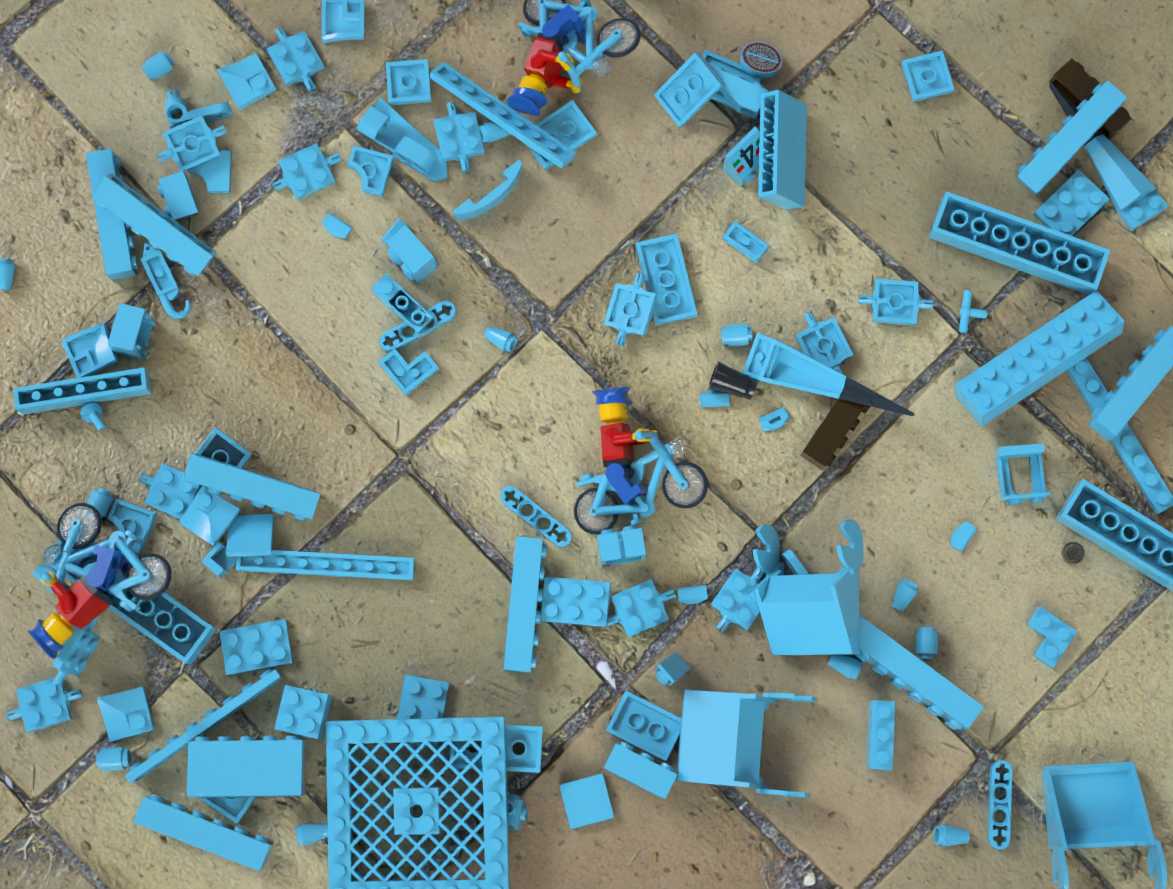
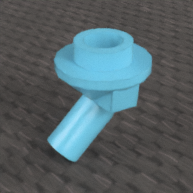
M95 402L86 403L80 411L81 418L85 422L94 423L98 431L106 427L100 418L103 413L101 406Z

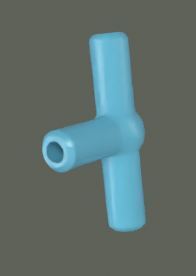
M964 290L963 302L960 308V333L968 332L969 317L986 319L988 315L986 310L971 308V290Z

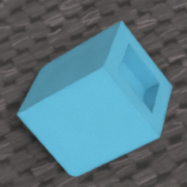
M218 542L202 560V563L217 576L223 578L236 563L237 557H227V547Z

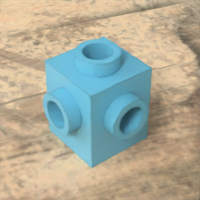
M508 794V829L521 831L523 821L527 820L528 807H526L525 802L521 800L520 796Z

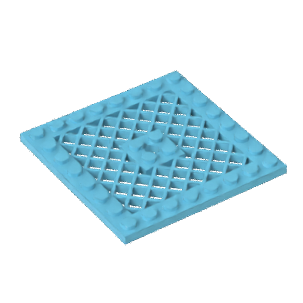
M505 717L326 721L329 889H510ZM446 741L439 749L431 743ZM453 741L468 742L460 749ZM476 741H482V747ZM401 742L395 750L387 744ZM409 742L423 743L416 750ZM364 743L379 744L371 751ZM471 744L479 751V754L473 760L464 753ZM426 745L435 753L428 761L420 754V751ZM448 745L457 752L451 760L441 753ZM382 746L390 753L384 762L375 754ZM403 746L412 753L406 761L397 754ZM359 747L368 754L362 762L353 755ZM459 756L468 763L462 772L453 765ZM481 756L482 769L475 764ZM393 757L402 765L395 773L387 766ZM415 757L424 764L417 773L408 765ZM437 757L446 764L440 772L431 765ZM371 758L379 765L373 774L364 766ZM351 760L357 765L352 773ZM471 767L480 774L474 783L465 776ZM426 768L435 775L429 784L420 777ZM448 768H451L458 775L451 784L442 776ZM382 769L391 777L384 785L376 778ZM404 769L413 776L407 784L398 777ZM360 770L369 777L362 785L354 778ZM438 779L447 787L441 795L440 787H432ZM460 779L469 786L463 795L453 787ZM482 779L483 793L476 787ZM415 780L423 786L409 788ZM371 781L380 788L374 796L365 789ZM393 781L401 787L393 789L394 795L387 789ZM351 783L358 789L353 795L351 793ZM472 790L481 798L474 807L465 799ZM449 791L458 798L452 806L443 799ZM383 792L391 799L385 808L376 800ZM360 793L369 800L363 808L354 801ZM461 802L470 810L463 818L454 810ZM482 803L484 816L477 810ZM371 804L380 811L374 820L365 812ZM393 804H394V817L388 812L389 808H390ZM418 804L422 807L423 814L421 817H415L412 814L413 805ZM440 804L447 810L442 817ZM352 806L358 811L353 819ZM472 813L481 821L475 829L466 822ZM449 814L459 822L452 830L443 822ZM361 815L370 823L363 831L355 824ZM383 815L392 823L385 831L376 823ZM461 825L471 833L464 841L455 834ZM483 825L484 839L477 833ZM372 827L381 834L375 842L366 835ZM441 827L448 833L442 841L434 835L441 833ZM393 828L394 835H403L397 842L388 835ZM352 829L359 835L353 842ZM411 834H425V836L418 842ZM473 836L482 844L475 853L466 845ZM428 837L437 845L431 853L422 846ZM450 837L459 844V847L453 853L444 845ZM383 838L392 845L386 854L377 846ZM405 838L414 845L408 854L399 846ZM361 839L370 846L364 854L355 847ZM462 848L471 856L465 864L455 856ZM484 848L485 863L478 857L479 853ZM395 849L404 857L398 865L389 858ZM417 849L426 857L420 865L411 858V855ZM439 849L448 856L442 865L433 857ZM372 850L381 857L375 866L366 858ZM353 853L359 858L354 865ZM451 860L460 868L454 876L444 868ZM473 860L483 868L476 876L467 868ZM384 861L393 869L387 877L377 869ZM406 861L415 868L409 877L400 869ZM428 861L437 868L431 877L422 869ZM361 862L370 869L365 877L356 870ZM418 872L425 878V880L411 879ZM441 872L447 879L434 878ZM464 872L470 879L456 878ZM485 872V879H478ZM374 873L380 880L367 879ZM397 873L403 880L389 879Z

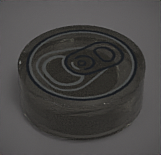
M1069 542L1062 548L1061 555L1066 563L1077 564L1084 558L1085 551L1081 544Z

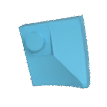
M322 0V43L364 40V0Z
M256 53L237 63L217 69L218 74L240 111L277 90Z
M103 323L61 340L77 378L90 376L119 361L116 353L107 345L110 337L107 324Z
M202 486L179 523L214 546L232 524L241 509L218 494L207 491L208 488Z
M142 686L97 698L109 742H115L155 730L145 687Z

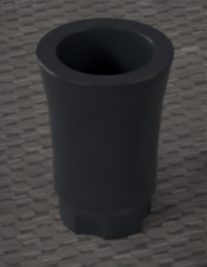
M718 361L712 373L708 390L720 391L751 400L758 380Z

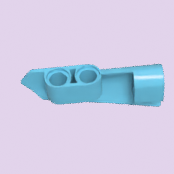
M381 98L378 99L375 107L372 105L369 107L359 121L357 131L392 151L399 161L433 182L447 179L446 161L442 162L440 150Z

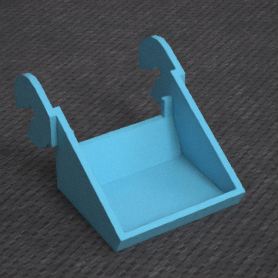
M846 519L839 526L845 538L850 541V546H837L838 556L844 567L833 574L784 575V562H780V541L776 530L772 525L763 524L755 531L762 543L767 546V550H753L757 567L766 573V577L754 588L772 655L860 654L859 568L863 565V536L856 521Z
M684 690L676 781L754 788L756 793L810 798V793L768 789L769 785H763V778L759 777L764 709H769V704H775V700L815 703L817 702V697L795 696V694L763 693V696H759L756 694Z
M1120 762L1044 767L1042 782L1049 849H1053L1051 860L1053 883H1058V889H1069V875L1064 855L1065 850L1134 845L1149 846L1147 852L1149 878H1154L1155 876L1154 889H1166V863L1160 840L1154 839L1135 763Z

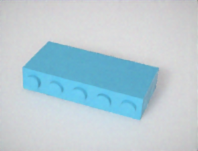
M780 90L761 94L758 197L785 210L805 207L807 104Z
M241 736L240 741H231L232 737H218V741H209V737H195V741H188L187 797L304 796L305 741L299 740V736H286V740H277V736H263V740H254L253 736Z

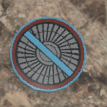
M752 42L743 48L740 63L748 74L759 75V78H770L779 72L782 65V57L775 47L763 42Z

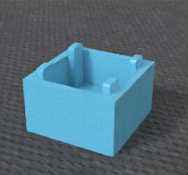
M119 303L107 345L118 355L143 360V357L147 356L145 350L152 326L155 327L156 323L145 309Z

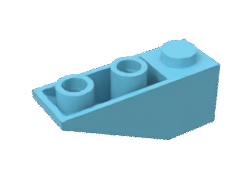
M711 66L725 84L719 90L737 112L756 120L760 112L761 94L768 92V90L759 83L746 81L740 75H731L719 66Z
M387 273L371 288L373 295L417 333L433 319V316Z
M674 652L656 667L655 677L662 686L667 684L671 687L691 668L677 652Z

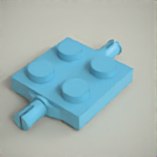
M283 27L277 28L275 33L280 41L266 49L286 87L295 82L303 81L308 91L314 90L316 86L311 77L316 72L323 70L324 65L305 31L288 37Z
M455 102L447 103L449 115L433 120L442 162L450 160L460 161L462 172L465 173L466 169L469 172L471 168L468 159L484 154L475 112L457 114Z
M201 115L162 132L167 141L168 150L156 154V156L159 158L160 163L172 157L181 172L189 170L221 156L216 146L215 138L227 134V132L224 130L223 125L211 130Z
M316 143L279 160L284 178L272 184L276 191L288 186L298 201L336 183L331 174L330 166L342 160L338 153L326 158Z
M636 273L633 285L615 284L604 325L619 331L615 344L624 346L627 334L646 336L658 295L645 291L642 288L645 278L643 274Z
M875 279L872 296L859 295L858 304H871L873 310L872 323L915 326L917 324L919 308L932 309L933 300H920L918 293L919 282Z
M812 311L804 314L809 327L795 335L801 351L843 374L839 365L853 357V353L835 317L817 322Z
M164 463L161 464L154 478L142 473L140 477L147 480L142 478L138 480L150 486L145 504L179 519L182 518L202 485L199 488L186 485L187 481L183 480L184 472Z
M757 567L752 576H747L738 569H734L710 604L723 617L717 627H715L717 630L724 633L730 622L739 625L745 631L748 630L760 612L754 588L759 584V580L765 572H760V569Z
M652 579L610 596L615 606V614L608 617V621L613 620L607 623V627L619 622L624 627L627 637H630L668 621L664 602L676 598L675 594L666 597L674 593L673 589L660 594L656 590Z
M95 618L83 629L74 626V634L65 642L63 649H61L52 665L59 671L52 682L53 684L61 687L67 675L79 676L84 671L89 656L98 646L100 636L92 631L99 620L98 618Z
M55 677L17 689L19 709L6 712L7 720L11 721L21 717L27 733L72 720L70 701L83 698L82 691L78 689L67 692L63 683L61 687L52 683Z

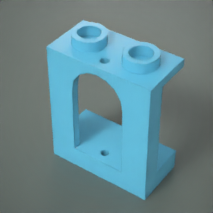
M1043 443L999 447L995 451L1002 502H1008L1009 505H1019L1024 500H1030V503H1041L1050 496V492H1046L1041 457V454L1044 453ZM1029 457L1032 491L1030 494L1016 495L1013 492L1008 458Z

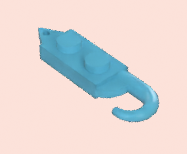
M144 243L141 261L166 313L174 319L186 317L191 309L189 300H186V307L182 312H176L171 304V301L179 294V287L161 250H156L147 243Z

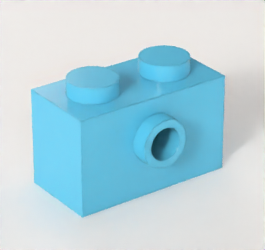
M182 171L159 179L160 185H157L161 198L165 197L168 205L164 207L169 217L178 221L200 213L186 172Z

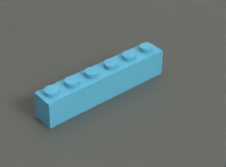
M1108 80L1104 85L1099 83L1091 92L1093 94L1089 101L1084 99L1076 108L1078 110L1074 117L1069 115L1061 124L1064 127L1060 132L1054 131L1047 139L1049 143L1044 149L1039 147L1032 155L1034 159L1029 164L1025 162L1017 171L1019 175L1016 180L1035 197L1126 101L1127 97Z
M111 148L86 153L92 194L104 177L111 173L124 182L123 176L119 175L118 170L121 167L120 157L115 155ZM93 198L106 275L111 281L137 276L136 268H139L136 255L133 256L132 248H135L133 236L129 234L131 226L126 222L118 221L113 216L114 213L98 206Z
M112 173L104 177L91 196L96 200L95 202L98 206L110 210L118 221L126 222L131 226V230L134 233L145 236L153 247L161 248L167 253L166 256L170 260L181 263L184 266V270L191 275L199 276L217 254L215 250Z
M1173 326L1165 331L1161 329L1153 338L1155 343L1152 346L1149 344L1142 351V359L1133 362L1128 368L1131 371L1128 376L1123 375L1116 383L1118 388L1114 392L1111 390L1104 397L1103 401L1105 404L1102 407L1098 406L1091 413L1092 419L1088 425L1105 440H1111L1121 431L1173 367Z
M145 368L18 387L13 388L15 410L24 415L81 406L89 402L100 403L152 394L150 373Z
M193 452L190 453L183 475V480L187 481L186 485L199 488L200 485L208 487L207 491L218 495L222 491L230 494L229 498L237 501H242L243 498L251 500V505L260 508L267 505L273 507L272 511L284 515L285 511L294 514V518L306 521V518H313L320 497V493Z
M516 536L504 671L531 673V668L536 669L537 655H533V647L538 646L539 633H535V625L540 624L541 611H537V603L542 602L543 589L539 588V581L544 580L545 567L541 566V560L546 558L547 545H543V539Z
M152 794L151 797H143L133 823L257 871L264 870L273 844L268 843L269 838L256 834V837L247 835L248 830L235 826L234 829L226 826L227 822L214 818L213 821L205 818L206 814L196 810L190 813L184 810V805L172 802V805L163 802L165 798Z

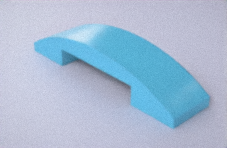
M518 160L503 172V179L505 181L474 205L468 199L453 211L454 219L462 221L477 217L491 210L504 200L521 176L523 170L522 162Z

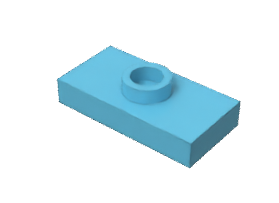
M736 221L733 222L722 237L723 241L756 264L770 246Z

